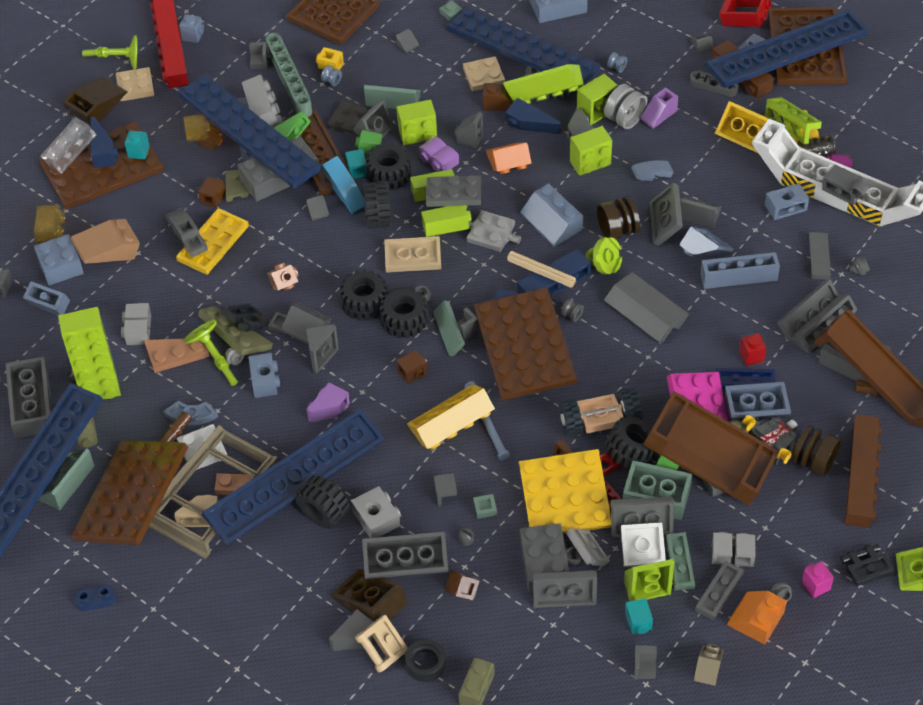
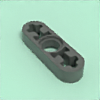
M693 71L690 74L689 83L692 87L727 97H734L738 93V83L724 88L721 87L722 85L712 74L702 71ZM711 82H716V83H718V85L713 86V85H710L709 83H711Z

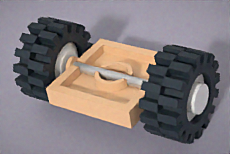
M635 387L619 390L617 394L618 402L614 394L581 401L573 399L560 402L559 414L565 436L570 437L583 434V425L586 433H592L613 428L615 422L622 417H638L642 420L641 402Z

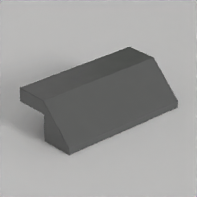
M634 272L616 283L604 299V301L660 343L664 342L673 328L680 329L689 316L688 312Z
M830 279L820 284L777 323L789 341L806 353H810L817 347L814 341L836 317L847 309H850L853 314L858 309L849 294H838Z

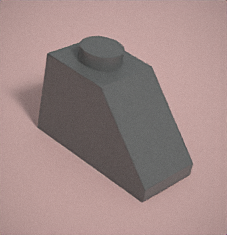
M482 112L463 119L460 126L456 127L455 136H457V144L477 149L483 138Z
M356 610L329 638L330 649L340 651L364 648L361 643L357 642L355 636L364 631L374 621L359 610ZM370 635L368 639L372 643L374 638Z

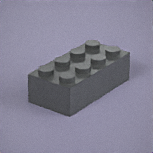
M301 136L291 140L293 144L318 163V158ZM254 157L237 164L239 178L256 202L290 187Z
M45 357L6 363L10 420L16 439L36 435L53 410L49 370Z

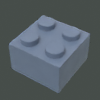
M69 234L34 246L38 262L48 286L84 274L80 259Z

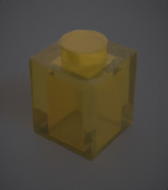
M199 114L183 117L187 142L208 139L207 132L211 131L210 123L205 120L204 116Z

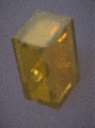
M59 205L37 206L34 227L37 245L63 236L61 224L64 223L65 217Z

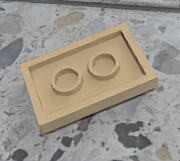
M439 236L384 240L386 273L441 269Z

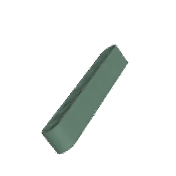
M270 33L266 36L268 54L296 113L298 114L302 111L308 117L312 114L310 96L281 36L277 33Z

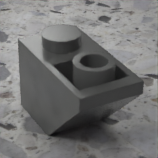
M577 108L568 124L567 137L569 141L570 137L595 129L593 125H590L587 114H584L581 108Z

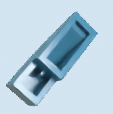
M336 156L322 164V172L331 182L333 190L349 212L353 215L365 208L364 198L339 157Z

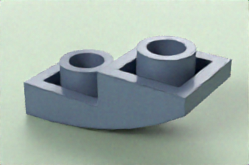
M647 161L635 164L631 168L636 179L641 181H653L655 176L671 178L673 174L668 161Z

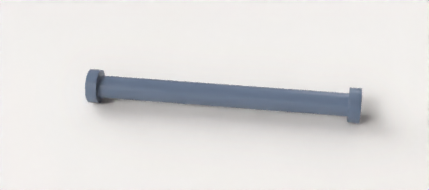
M471 381L466 383L464 388H467L472 384H476L475 382ZM490 417L483 418L482 421L497 449L499 460L508 459L510 457L509 451L505 450Z

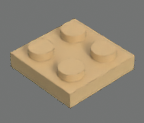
M496 56L463 63V70L472 92L484 89V83L504 85L505 78Z
M149 67L116 73L117 85L128 92L120 101L154 96Z

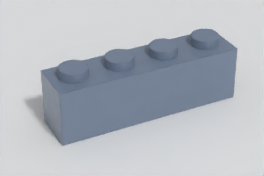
M776 252L702 260L700 275L704 289L778 281L780 265Z

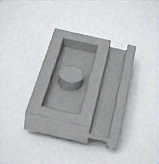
M570 528L566 533L587 565L606 566L610 561L589 530H574Z

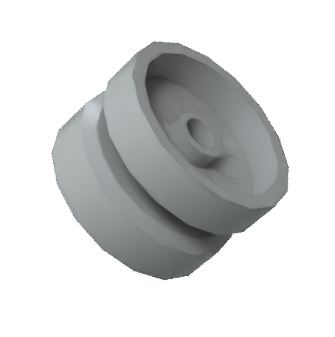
M621 84L609 96L604 108V114L608 119L617 122L624 129H630L640 120L647 107L648 99L642 93L635 91L631 86Z

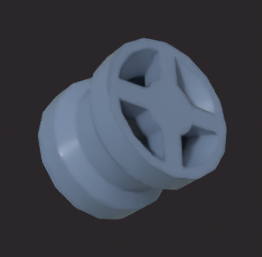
M613 52L609 57L607 67L609 69L614 68L617 72L621 73L626 67L627 57L619 56L618 53Z
M326 66L321 74V80L326 83L329 82L334 87L339 84L342 78V72L337 69L334 70L332 66Z

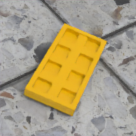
M218 208L199 229V234L206 243L208 251L191 258L184 247L176 256L177 261L208 275L249 227L248 221Z

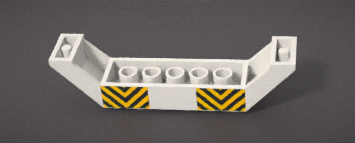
M768 119L752 142L756 151L781 185L787 187L800 183L807 196L875 225L883 226L920 215L923 211L922 181L901 188L887 184L799 147L786 131L784 124ZM834 164L863 177L869 183L870 188L854 205L822 190L823 177Z

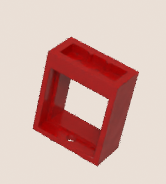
M725 0L719 13L722 26L761 27L763 21L766 20L768 9L771 8V0ZM737 7H758L757 12H735Z

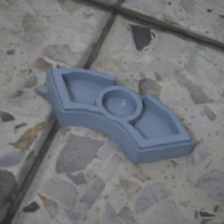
M177 401L163 411L164 415L173 422L177 420L182 411H185L193 418L188 425H201L218 418V413L207 402L199 405H186Z

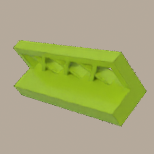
M784 98L767 99L765 117L784 124L790 136L801 143H809L810 130L821 129L822 122Z

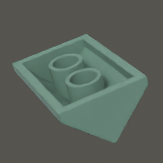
M364 85L365 105L374 106L382 98L385 100L387 108L397 109V106L419 102L421 90Z
M85 448L68 453L38 500L60 511L94 468L90 450Z

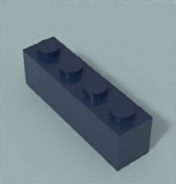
M579 249L569 252L564 257L554 260L547 265L575 277L576 282L591 275V262ZM535 272L517 281V293L519 294L548 288L551 297L568 287Z

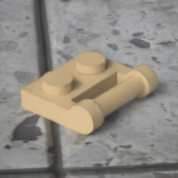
M386 615L379 617L364 631L355 636L357 642L362 644L375 663V669L378 673L388 668L408 649ZM370 635H372L387 657L382 660L368 639Z

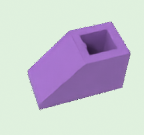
M665 87L653 96L640 120L654 129L677 112L678 96Z
M328 383L325 388L319 391L317 398L309 403L307 407L308 421L317 422L339 417L350 404L349 393Z

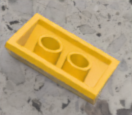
M729 101L715 134L758 153L752 142L769 118Z

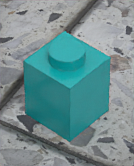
M129 130L125 141L128 158L146 159L150 147L147 132Z
M363 149L345 152L347 168L353 179L367 177Z
M643 598L626 602L625 615L631 634H644L652 630L653 618L647 599Z

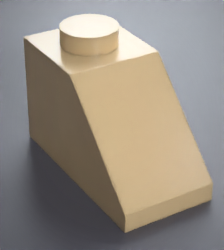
M196 496L189 502L206 510L218 502V496ZM184 506L175 512L176 523L183 527H210L204 518Z

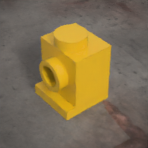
M323 47L321 53H318L316 57L318 69L324 70L326 66H332L334 70H341L344 64L343 52Z

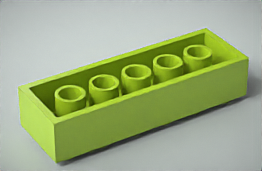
M98 307L58 315L61 334L77 386L100 395L103 399L121 396L118 377Z

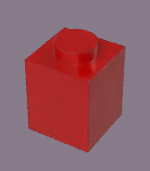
M760 333L741 338L739 352L746 366L761 363L765 360L766 346Z

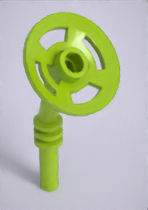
M137 35L133 37L130 47L117 49L98 47L97 49L83 50L82 55L84 57L97 56L99 58L108 57L109 55H126V57L130 58L131 65L135 70L137 65Z
M210 320L188 334L184 342L193 343L200 341L204 343L214 358V363L219 371H222L230 385L234 386L238 381L229 369V364L224 356L220 355L210 340L211 336L209 333L217 324L216 320Z

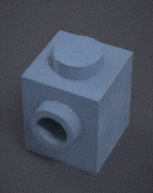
M184 15L179 25L182 40L198 43L204 32L201 17Z

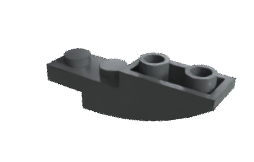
M179 208L165 214V218L191 258L208 251L207 245L199 234L197 226L184 209Z

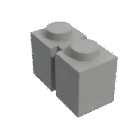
M149 303L126 304V310L122 312L124 327H121V336L125 338L126 345H145L144 340H150V329L148 328H151V311Z
M727 532L713 533L712 565H723L725 560L731 563L732 546H735V566L754 567L755 535L740 533L732 536V533Z

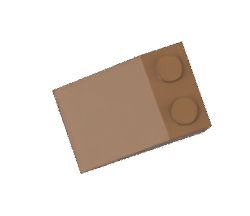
M126 219L108 220L71 236V241L84 264L134 260L140 245Z

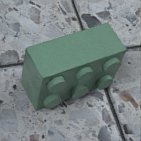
M632 461L623 492V499L673 497L674 519L682 520L691 488L692 474Z

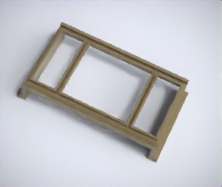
M220 424L173 478L149 525L151 529L204 559L210 554L208 543L216 535L214 530L210 527L201 537L160 514L163 508L172 500L204 518L201 513L204 511L203 509L176 495V493L209 454L251 476L249 481L278 463L277 456H272L229 433ZM221 441L262 463V465L255 471L216 450L215 447Z

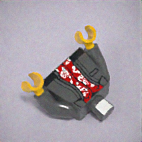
M747 415L742 420L741 424L747 425V431L752 429L750 435L779 451L773 463L775 466L781 459L784 460L783 463L785 464L788 460L792 459L797 437L794 431L798 429V425L794 420L790 419L786 423L778 417L771 420H755L750 415Z

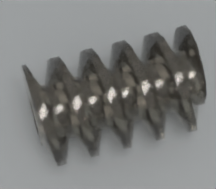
M830 135L826 137L820 136L819 138L814 137L812 140L809 139L808 144H803L800 141L797 142L799 147L822 157L823 154L825 156L830 155V153L837 154L835 141Z

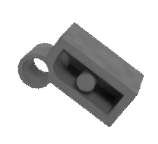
M836 164L823 177L822 190L851 205H854L870 188L869 183L863 177Z

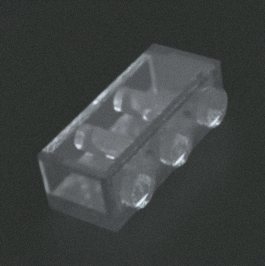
M75 117L40 157L49 167L62 174L97 134L87 123Z

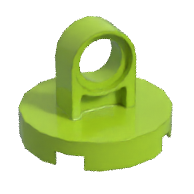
M601 238L593 248L587 251L585 257L601 274L616 273L622 262V257H619L621 246L614 238Z

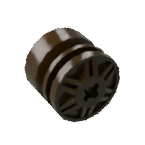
M624 196L622 199L617 198L614 204L612 201H607L597 205V219L605 238L618 239L621 238L622 233L628 236L631 233L639 232V215L635 203L630 196Z
M808 425L796 442L792 463L797 465L801 462V467L805 468L812 462L811 472L824 477L829 472L838 454L842 440L830 433L821 440L822 430L817 429L814 433L815 427Z

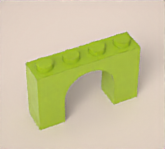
M453 170L410 177L411 191L415 202L426 200L427 177L454 176ZM445 206L422 211V225L426 237L469 229V221H471L470 210H466L467 206Z

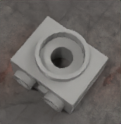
M379 486L351 500L352 512L370 538H378L400 526L401 513L396 506L393 507L386 491L383 492Z

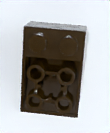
M100 77L74 89L63 101V104L70 115L91 127V117H95L100 122L128 92L108 79Z

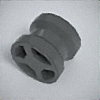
M568 299L562 307L561 315L564 317L568 316L570 320L576 322L581 317L584 306L575 304L574 300Z

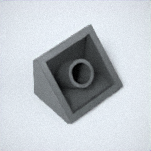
M381 98L353 128V131L359 137L362 130L383 134V138L394 127L385 100Z
M690 197L681 198L680 201L682 220L714 228L722 206Z
M297 302L291 305L281 332L308 344L306 329L328 325L332 318Z
M333 324L306 329L312 369L316 375L339 350L337 330Z

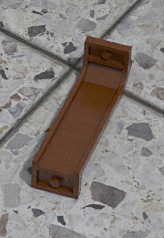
M847 309L829 324L814 343L818 347L825 343L827 345L831 343L908 423L923 428V384L850 309Z

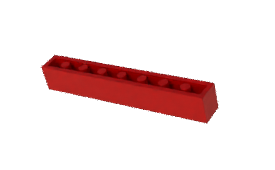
M150 0V2L153 1V3H150L151 11L155 13L152 14L153 22L157 24L154 26L156 36L159 35V37H156L157 46L161 47L158 49L160 59L163 58V60H160L161 69L165 70V72H162L163 81L167 82L168 89L188 86L174 0Z

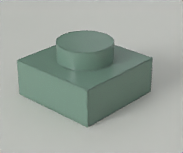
M452 0L439 8V13L449 21H452L463 11V8Z
M493 494L473 497L477 519L497 515Z

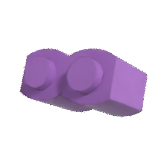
M433 137L419 147L420 159L424 163L431 165L436 172L450 170L459 164V154L438 137Z

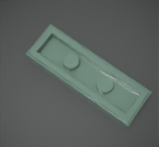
M444 300L433 311L448 354L455 356L465 343L449 301Z
M686 532L665 534L668 558L674 559L675 562L672 580L674 591L695 589Z

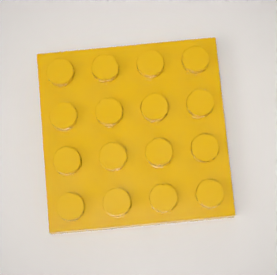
M599 449L519 461L529 527L561 523L563 535L570 528L590 531L611 527V515Z

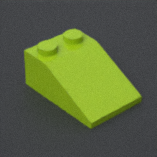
M923 547L896 553L900 589L902 591H923Z
M674 559L636 566L624 572V584L629 600L634 601L643 598L648 600L671 595Z

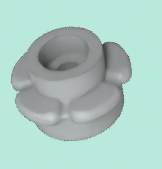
M233 348L228 349L225 355L227 362L232 365L239 364L244 358Z

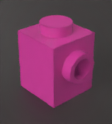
M821 561L817 564L812 563L805 568L802 584L812 598H815L831 590L834 577Z

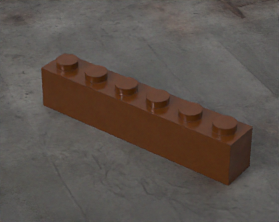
M855 414L852 427L845 525L870 528L871 521L876 519L877 509L873 508V504L877 503L878 492L874 491V487L878 486L879 475H875V472L879 470L880 458H877V454H880L881 442H878V437L881 438L882 434L879 417Z

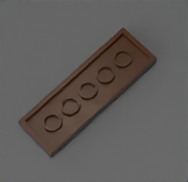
M315 109L308 116V119L311 121L300 136L316 155L318 163L321 165L319 173L311 178L319 193L324 196L335 191L332 188L331 182L322 172V164L338 156L347 170L348 168Z

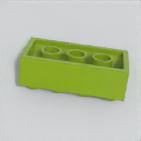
M572 64L503 82L513 102L519 98L528 104L533 99L537 101L547 99L546 96L551 94L553 97L563 95L562 91H577L580 86L584 85L580 66Z

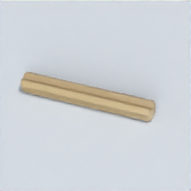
M510 251L507 260L570 288L576 282L575 277L519 253Z

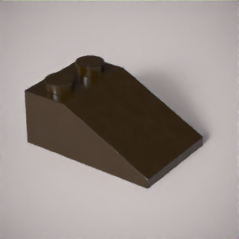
M360 568L331 594L334 600L350 612L354 613L356 610H359L374 622L382 615H386L391 620L409 603L399 583L386 578L365 579V572Z

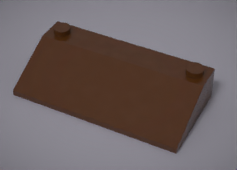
M675 391L671 394L643 444L748 506L759 493L779 452Z

